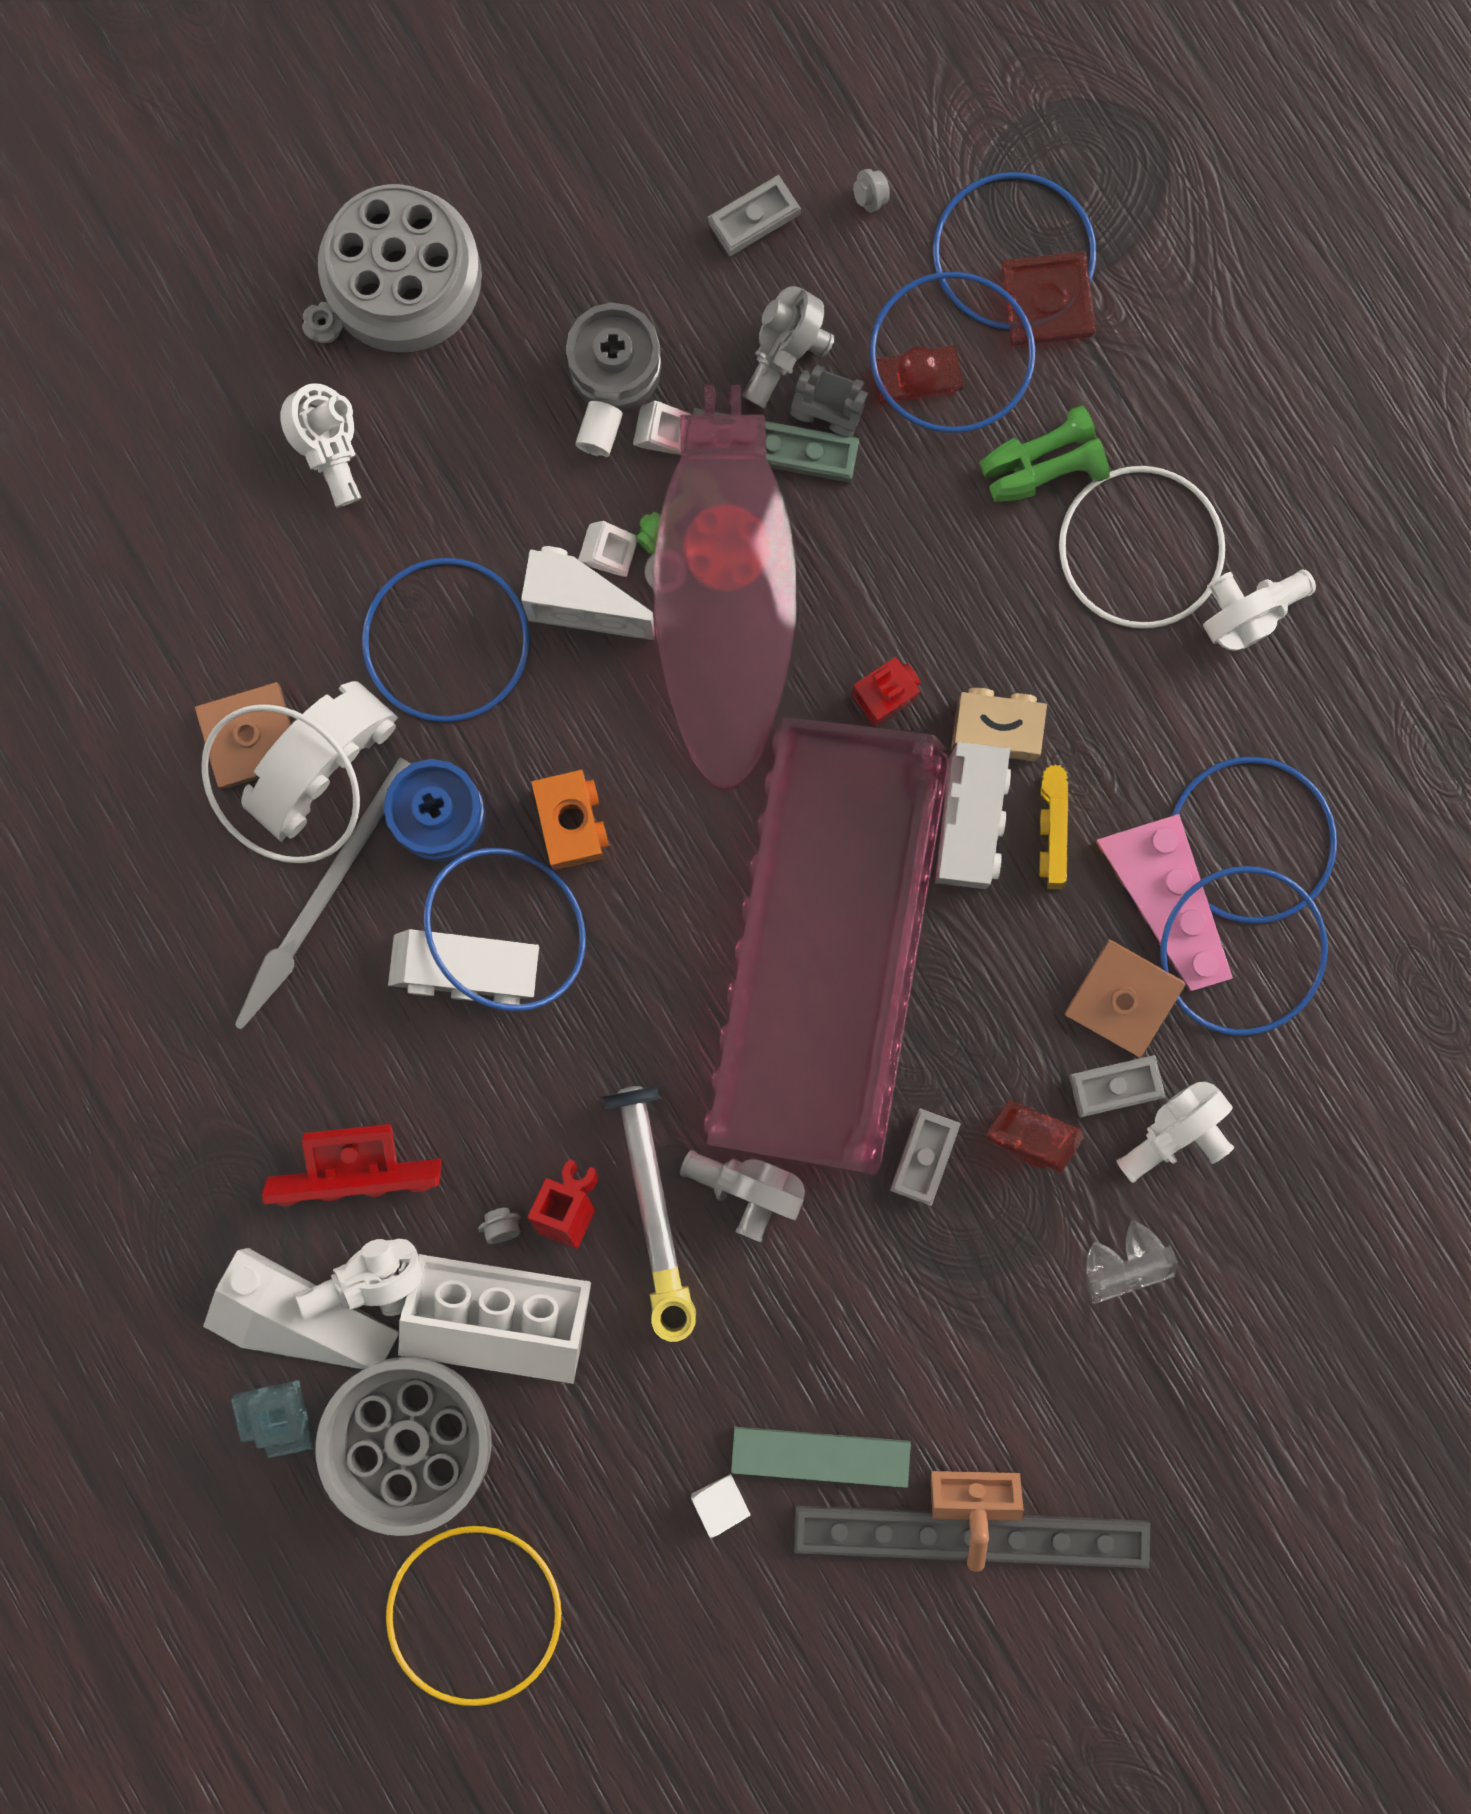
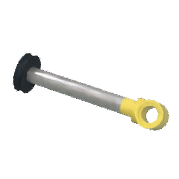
M661 1085L647 1088L632 1086L621 1089L616 1094L602 1096L601 1098L606 1102L603 1110L618 1107L621 1109L656 1291L649 1294L653 1311L652 1326L660 1338L669 1342H678L687 1338L693 1331L696 1322V1309L691 1301L689 1288L681 1286L646 1105L648 1101L662 1099L658 1095V1088ZM669 1306H678L685 1311L687 1319L682 1326L671 1328L663 1322L661 1318L662 1311Z

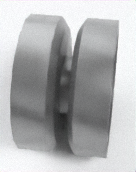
M606 303L590 308L577 318L568 333L566 354L573 386L586 403L600 401L610 404L621 412L635 409L647 401L659 384L661 358L656 329L646 315L630 305Z

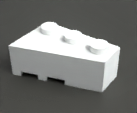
M958 742L951 753L948 763L935 883L987 889L991 885L992 879L999 878L1001 854L996 853L998 836L1003 837L1005 830L1006 811H1002L1004 794H1008L1011 769H1008L1011 748Z
M409 929L394 935L388 986L408 988V994L434 996V990L451 992L452 999L474 1001L454 987L440 971L429 950L425 931ZM432 932L433 941L442 962L450 973L473 993L494 996V1002L510 1005L520 1004V999L534 997L539 945Z

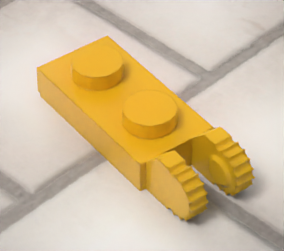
M1056 764L1054 766L1050 765L1048 768L1046 767V771H1043V781H1041V797L1049 804V809H1041L1040 835H1048V852H1040L1039 877L1047 878V889H1063L1067 877L1068 781L1066 779H1068V776L1064 770L1065 768Z

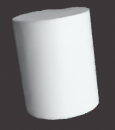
M590 401L575 445L580 450L591 455L608 457L623 415L622 412L610 404Z

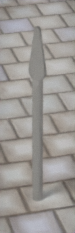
M401 757L398 759L279 948L270 950L265 955L235 1023L237 1028L242 1029L292 972L294 968L293 956L384 815L383 807L387 788L397 773L411 764Z

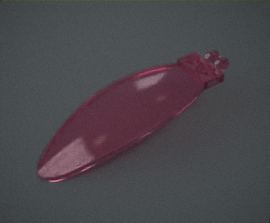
M704 385V415H680L681 459L667 492L656 542L654 614L663 674L673 711L687 750L697 768L713 785L729 789L740 784L754 768L766 745L778 710L787 676L794 635L796 568L786 509L773 472L766 460L765 415H741L740 385H731L728 393L731 415H714L716 391L714 390V385Z

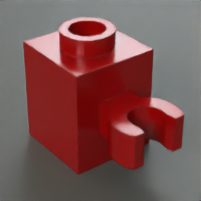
M894 657L855 683L851 695L874 728H876L917 700L920 694L918 686L921 685V682L916 672L908 663L902 666L897 657Z
M570 1159L562 1170L564 1183L561 1184L546 1178L527 1218L539 1235L578 1249L596 1211L586 1193L596 1186L598 1173L595 1168L590 1167L583 1179L575 1180L574 1175L577 1172L578 1166L575 1161Z

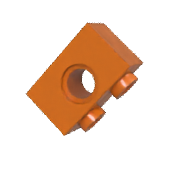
M583 770L531 781L552 869L558 870L604 859L601 848L609 846L604 822L595 823L592 806L600 805L594 779L586 781ZM571 809L579 810L584 815L583 823L574 830L565 829L560 824L562 815Z

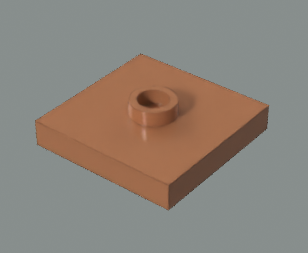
M278 682L196 706L195 710L205 743L218 722L235 710L264 704L287 708ZM269 711L246 713L231 720L219 731L213 741L209 754L219 789L223 790L260 778L254 773V770L274 743L292 725L288 715Z
M1108 939L1066 1009L1065 1015L1141 1058L1186 984L1183 980Z

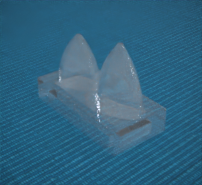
M1131 1221L1127 1231L1126 1253L1128 1261L1123 1262L1120 1256L1107 1246L1097 1242L1093 1243L1086 1262L1087 1290L1092 1303L1096 1304L1175 1277L1178 1261L1172 1247L1165 1248L1160 1239L1151 1230L1136 1221Z

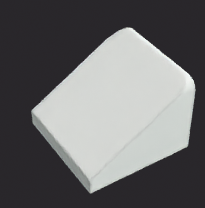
M656 400L642 405L639 411L633 445L640 448L682 455L691 414Z
M605 521L591 523L587 529L578 560L588 567L626 577L637 544L636 535Z
M731 1474L691 1493L693 1504L710 1539L750 1516V1512Z

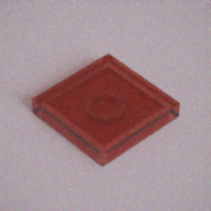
M1086 251L1002 260L1001 269L1004 290L1016 300L1024 311L1030 323L1035 343L1094 337L1096 328ZM1006 301L1011 346L1028 344L1027 334L1020 317Z

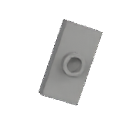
M777 175L708 216V224L728 255L732 256L799 216L801 208L781 177Z
M1155 1055L1069 1075L1079 1117L1166 1098Z
M918 1108L889 1191L932 1206L961 1123Z

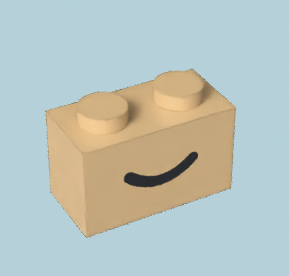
M970 688L968 693L961 692L956 705L951 750H954L958 742L1011 748L1009 758L1035 762L1041 755L1047 704L1036 702L1037 697L1028 694H1012L1010 699L995 697L994 691L985 688Z

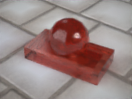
M956 345L931 350L926 347H914L902 355L876 359L882 383L895 402L960 391L963 388ZM877 387L879 403H888Z
M1011 1100L1007 1102L986 1133L992 1143L1022 1155L1023 1159L1031 1166L1038 1168L1050 1167L1061 1173L1085 1138L1081 1129Z

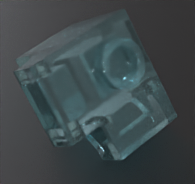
M299 1380L233 1395L231 1402L241 1442L255 1441L257 1449L265 1448L267 1458L312 1449L314 1442Z

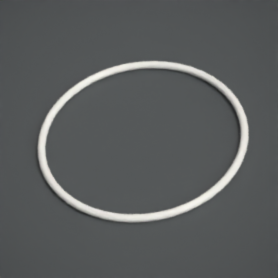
M1131 466L1110 471V477L1103 481H1092L1069 506L1060 531L1059 552L1061 565L1065 577L1076 596L1100 617L1118 625L1131 628H1155L1169 625L1193 613L1207 600L1212 592L1207 588L1203 595L1189 608L1173 617L1159 621L1135 622L1104 612L1081 592L1071 575L1067 563L1066 533L1073 512L1080 501L1094 487L1122 474L1137 472L1153 473L1181 483L1202 501L1209 511L1217 531L1219 545L1218 562L1211 582L1220 577L1224 564L1225 540L1222 525L1208 498L1185 478L1156 467Z
M265 704L252 705L235 710L225 716L209 734L202 754V778L206 795L219 820L241 843L265 857L287 863H308L323 859L336 852L346 843L358 819L360 808L359 787L352 765L343 749L319 724L307 716L285 707ZM257 711L285 714L312 727L335 749L350 778L353 793V809L345 833L333 846L311 856H284L267 851L252 843L227 820L218 806L211 789L208 761L215 737L231 720L240 715Z

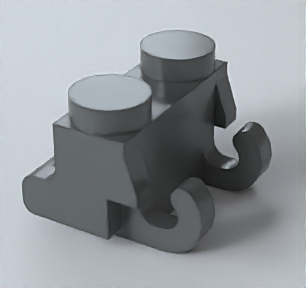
M816 365L812 372L804 370L799 377L790 414L804 422H814L815 417L831 423L829 428L833 432L842 436L852 437L860 420L868 393L862 391L863 381L858 379L855 381L825 371V367Z

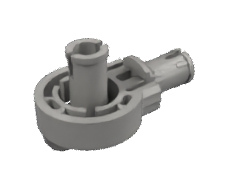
M792 286L782 290L776 300L771 301L767 305L762 315L763 325L759 332V343L761 346L755 352L756 360L759 364L745 391L741 394L743 398L765 409L781 375L792 374V368L796 360L802 357L807 350L819 358H823L828 354L834 343V335L821 329L824 318V304L819 298L802 288Z
M690 1150L680 1170L681 1176L689 1177L714 1188V1193L719 1201H723L728 1193L749 1201L735 1232L758 1242L763 1240L762 1237L772 1212L796 1221L804 1201L805 1189L800 1178L761 1160L751 1159L740 1162L732 1159L730 1162L722 1164Z

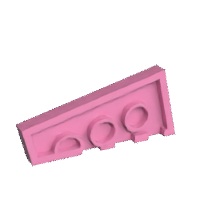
M1179 814L1095 841L1113 867L1119 881L1126 888L1138 907V911L1158 939L1160 946L1163 930L1172 909L1184 893L1201 880ZM1203 887L1197 890L1181 907L1172 924L1167 943V957L1181 980L1185 982L1188 991L1233 978Z

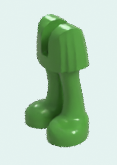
M1083 405L1072 408L1067 414L1066 422L1052 432L1020 444L1017 439L1013 438L979 462L985 478H993L1014 471L1013 474L1005 476L990 485L989 490L994 502L1020 500L1034 496L1036 487L1070 472L1085 471L1092 480L1098 482L1110 477L1109 466L1102 443L1099 438L1094 439L1095 427ZM1072 443L1083 444L1051 460L1035 465L1030 463L1060 447Z

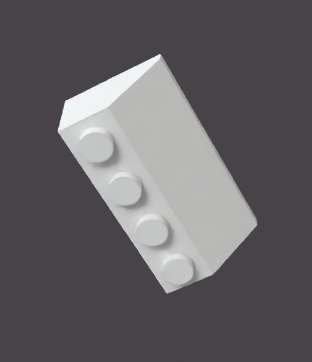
M418 1255L423 1269V1276L419 1285L406 1296L399 1320L398 1356L424 1358L435 1362L574 1384L591 1282Z

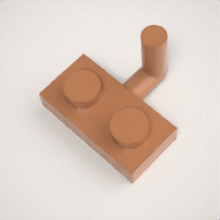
M931 1471L932 1518L970 1521L971 1539L967 1566L970 1570L979 1572L985 1567L989 1541L988 1520L1022 1521L1024 1509L1020 1473Z

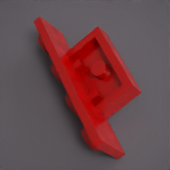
M391 1124L304 1133L302 1145L307 1173L267 1177L262 1199L263 1204L276 1203L279 1206H291L300 1201L312 1199L331 1202L350 1195L364 1194L368 1197H377L386 1194L388 1191L408 1190L410 1192H423L439 1185L442 1162L440 1158L397 1163Z

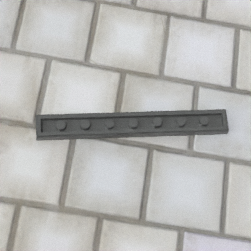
M798 1505L795 1507L794 1553L964 1561L968 1559L971 1539L969 1520L933 1519L932 1511ZM1023 1515L1022 1521L988 1520L987 1562L1149 1568L1150 1522L1146 1520Z

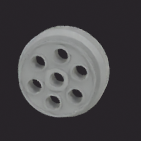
M400 184L381 185L367 189L351 198L342 206L329 224L323 236L318 254V275L323 293L330 308L342 322L343 328L362 343L383 351L415 352L443 342L458 331L466 322L479 297L482 278L481 263L476 243L468 224L448 202L437 195L412 186ZM378 214L389 216L381 224L370 223L371 219ZM419 219H428L431 221V223L423 229H415L412 227V225ZM359 246L363 248L361 253L355 257L344 256L345 252L351 247ZM401 251L405 253L400 261L389 262L386 260L392 252ZM436 256L448 258L442 266L432 267L428 265L429 261ZM368 284L379 285L378 290L371 295L360 294L361 289ZM416 288L422 291L416 299L405 300L402 298L403 294L409 289Z
M399 1357L384 1360L367 1367L345 1382L325 1408L316 1437V1462L319 1476L324 1489L336 1507L356 1524L385 1535L408 1536L427 1532L443 1525L456 1516L468 1504L481 1485L488 1469L491 1455L490 1423L483 1403L475 1390L454 1370L424 1358ZM410 1385H420L427 1391L428 1403L425 1407L416 1408L408 1402L406 1394ZM374 1400L383 1404L386 1409V1418L383 1423H373L366 1417L365 1407L368 1401ZM454 1414L461 1420L462 1432L460 1435L448 1436L441 1430L440 1419L442 1415ZM405 1429L412 1430L419 1436L420 1447L418 1451L407 1452L401 1448L398 1441L400 1431ZM367 1445L376 1451L378 1462L375 1467L367 1468L359 1463L357 1459L359 1446ZM441 1458L448 1460L454 1468L453 1478L447 1481L436 1478L432 1472L434 1460ZM401 1474L410 1480L412 1485L410 1495L398 1496L392 1491L390 1480L393 1475Z

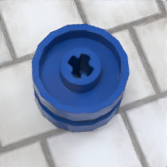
M435 759L414 762L397 773L387 788L383 807L387 826L398 842L419 858L436 862L456 859L472 849L483 833L486 818L483 797L467 773L451 762ZM435 806H442L438 808L441 815L432 818L430 815L431 809Z

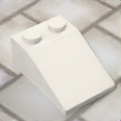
M551 546L542 547L541 551L530 550L521 599L528 621L654 640L655 628L652 611L575 557L568 556L567 551Z

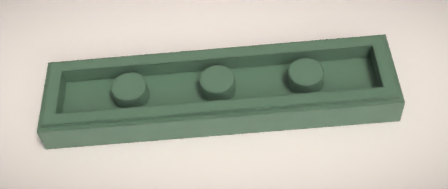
M694 408L686 453L851 483L859 438Z
M734 1426L731 1473L908 1488L911 1442L906 1440Z

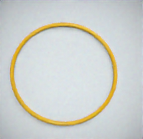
M486 1526L454 1528L442 1532L421 1544L411 1553L397 1572L387 1601V1633L394 1656L402 1670L411 1681L426 1693L439 1700L462 1706L493 1704L508 1699L525 1689L539 1676L549 1662L555 1650L561 1627L559 1592L551 1571L544 1560L533 1548L518 1537ZM463 1533L496 1535L521 1547L536 1561L545 1574L554 1601L555 1619L553 1634L549 1647L539 1665L516 1687L502 1694L482 1699L452 1697L424 1683L409 1668L402 1657L393 1629L395 1595L400 1581L409 1566L424 1550L445 1538Z

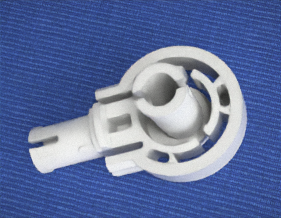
M308 384L289 395L284 401L280 416L282 429L291 446L306 457L310 470L314 469L318 470L319 473L323 472L336 508L346 506L361 499L347 463L356 456L350 442L354 433L352 405L344 396L339 395L325 385Z
M1302 569L1277 583L1269 579L1259 582L1256 592L1244 597L1233 578V574L1228 572L1207 585L1222 611L1207 620L1203 627L1213 644L1219 643L1225 649L1232 651L1245 649L1275 630L1277 621L1284 618L1287 614L1288 605L1312 595L1316 590L1315 581L1308 571Z
M1197 1082L1185 1088L1158 1110L1155 1123L1147 1128L1149 1133L1146 1136L1148 1139L1124 1157L1117 1160L1119 1167L1127 1178L1134 1183L1139 1177L1163 1160L1166 1163L1169 1161L1172 1164L1176 1163L1177 1159L1173 1154L1193 1141L1203 1150L1211 1164L1218 1162L1234 1149L1233 1145L1227 1141L1216 1126L1217 1123L1228 1115L1233 1107L1214 1084Z
M376 1239L364 1245L345 1265L333 1269L332 1279L310 1289L297 1292L294 1296L304 1321L340 1305L343 1308L348 1307L349 1310L362 1305L380 1306L383 1315L395 1316L402 1313L406 1296L421 1282L423 1269L415 1247L408 1240L395 1239L386 1241Z

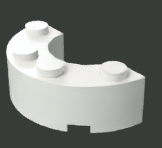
M356 681L341 685L339 690L343 694L334 700L326 694L303 713V715L324 728L336 740L350 763L361 749L370 748L375 742L378 744L383 743L395 730L396 725L394 722L398 718L362 684ZM297 719L274 743L254 770V773L260 778L254 788L249 784L245 787L241 800L242 806L280 842L286 836L291 839L306 825L307 819L305 816L311 811V802L319 797L330 783L328 777L339 766L342 768L345 766L335 749L321 734Z

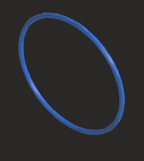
M1019 172L990 175L977 180L960 191L942 213L933 241V260L936 273H942L939 242L944 223L951 210L965 195L984 184L1003 179H1024L1043 184L1058 192L1075 208L1085 225L1090 243L1089 268L1078 293L1057 313L1030 323L1031 329L1044 326L1070 311L1082 298L1092 280L1096 264V241L1092 225L1078 201L1061 186L1048 179ZM939 279L950 300L974 320L998 329L1025 330L1023 324L1001 323L978 315L955 296L945 279Z
M942 272L914 280L889 299L874 324L870 338L869 358L872 374L878 389L897 413L925 429L943 433H962L977 430L994 423L1006 415L1018 403L1025 393L1033 374L1035 342L1030 323L1024 311L1008 292L980 276L962 272ZM947 278L974 281L989 287L1001 295L1020 317L1029 345L1027 372L1020 389L1010 403L986 420L958 427L931 424L914 417L901 408L884 387L876 363V341L879 328L893 304L905 293L921 284Z
M431 559L402 570L392 577L375 596L364 622L362 634L363 656L367 670L376 687L384 697L400 710L428 721H462L490 710L501 702L516 685L524 670L529 652L528 621L523 606L515 592L493 571L463 559ZM441 564L469 567L482 572L496 581L515 604L523 630L521 659L513 678L506 688L486 705L471 712L452 716L422 713L397 700L379 680L372 665L369 652L370 624L376 607L386 592L408 574L421 568Z
M1240 757L1220 762L1193 779L1179 797L1172 816L1180 813L1188 795L1203 779L1228 766L1243 763L1265 764L1282 769L1304 783L1319 801L1325 813L1330 831L1328 863L1321 880L1309 896L1313 900L1320 893L1334 866L1337 835L1334 819L1325 798L1307 777L1296 769L1275 760L1260 757ZM1303 900L1293 908L1272 916L1243 917L1222 911L1208 902L1211 912L1232 921L1250 924L1278 921L1297 913L1308 905Z
M506 848L474 850L459 856L445 866L434 880L428 892L424 908V930L429 950L436 965L448 981L470 999L498 1010H531L544 1006L558 998L569 988L578 975L586 948L585 924L581 910L573 893L560 876L536 858ZM488 854L517 857L539 867L564 891L576 915L579 928V951L571 974L554 993L539 1001L527 1004L510 1005L498 1003L473 993L463 986L447 969L433 941L430 923L431 907L439 884L460 863L473 857Z
M1251 866L1233 867L1213 873L1201 879L1184 893L1172 909L1163 930L1160 947L1161 968L1169 973L1167 965L1169 933L1184 903L1207 883L1220 877L1237 873H1257L1276 878L1293 888L1306 901L1319 928L1321 958L1315 980L1302 1001L1284 1017L1265 1026L1251 1029L1221 1027L1196 1015L1182 1001L1180 996L1177 998V1005L1192 1020L1212 1031L1228 1035H1255L1275 1029L1291 1020L1303 1010L1316 993L1323 978L1327 962L1328 942L1322 916L1311 897L1303 888L1287 876L1266 868Z

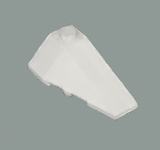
M249 1248L237 1250L215 1290L203 1326L241 1348L359 1369H366L371 1365L386 1360L399 1336L398 1330L358 1308L349 1310L348 1307L343 1308L342 1305L328 1309L304 1321L294 1294L317 1285Z

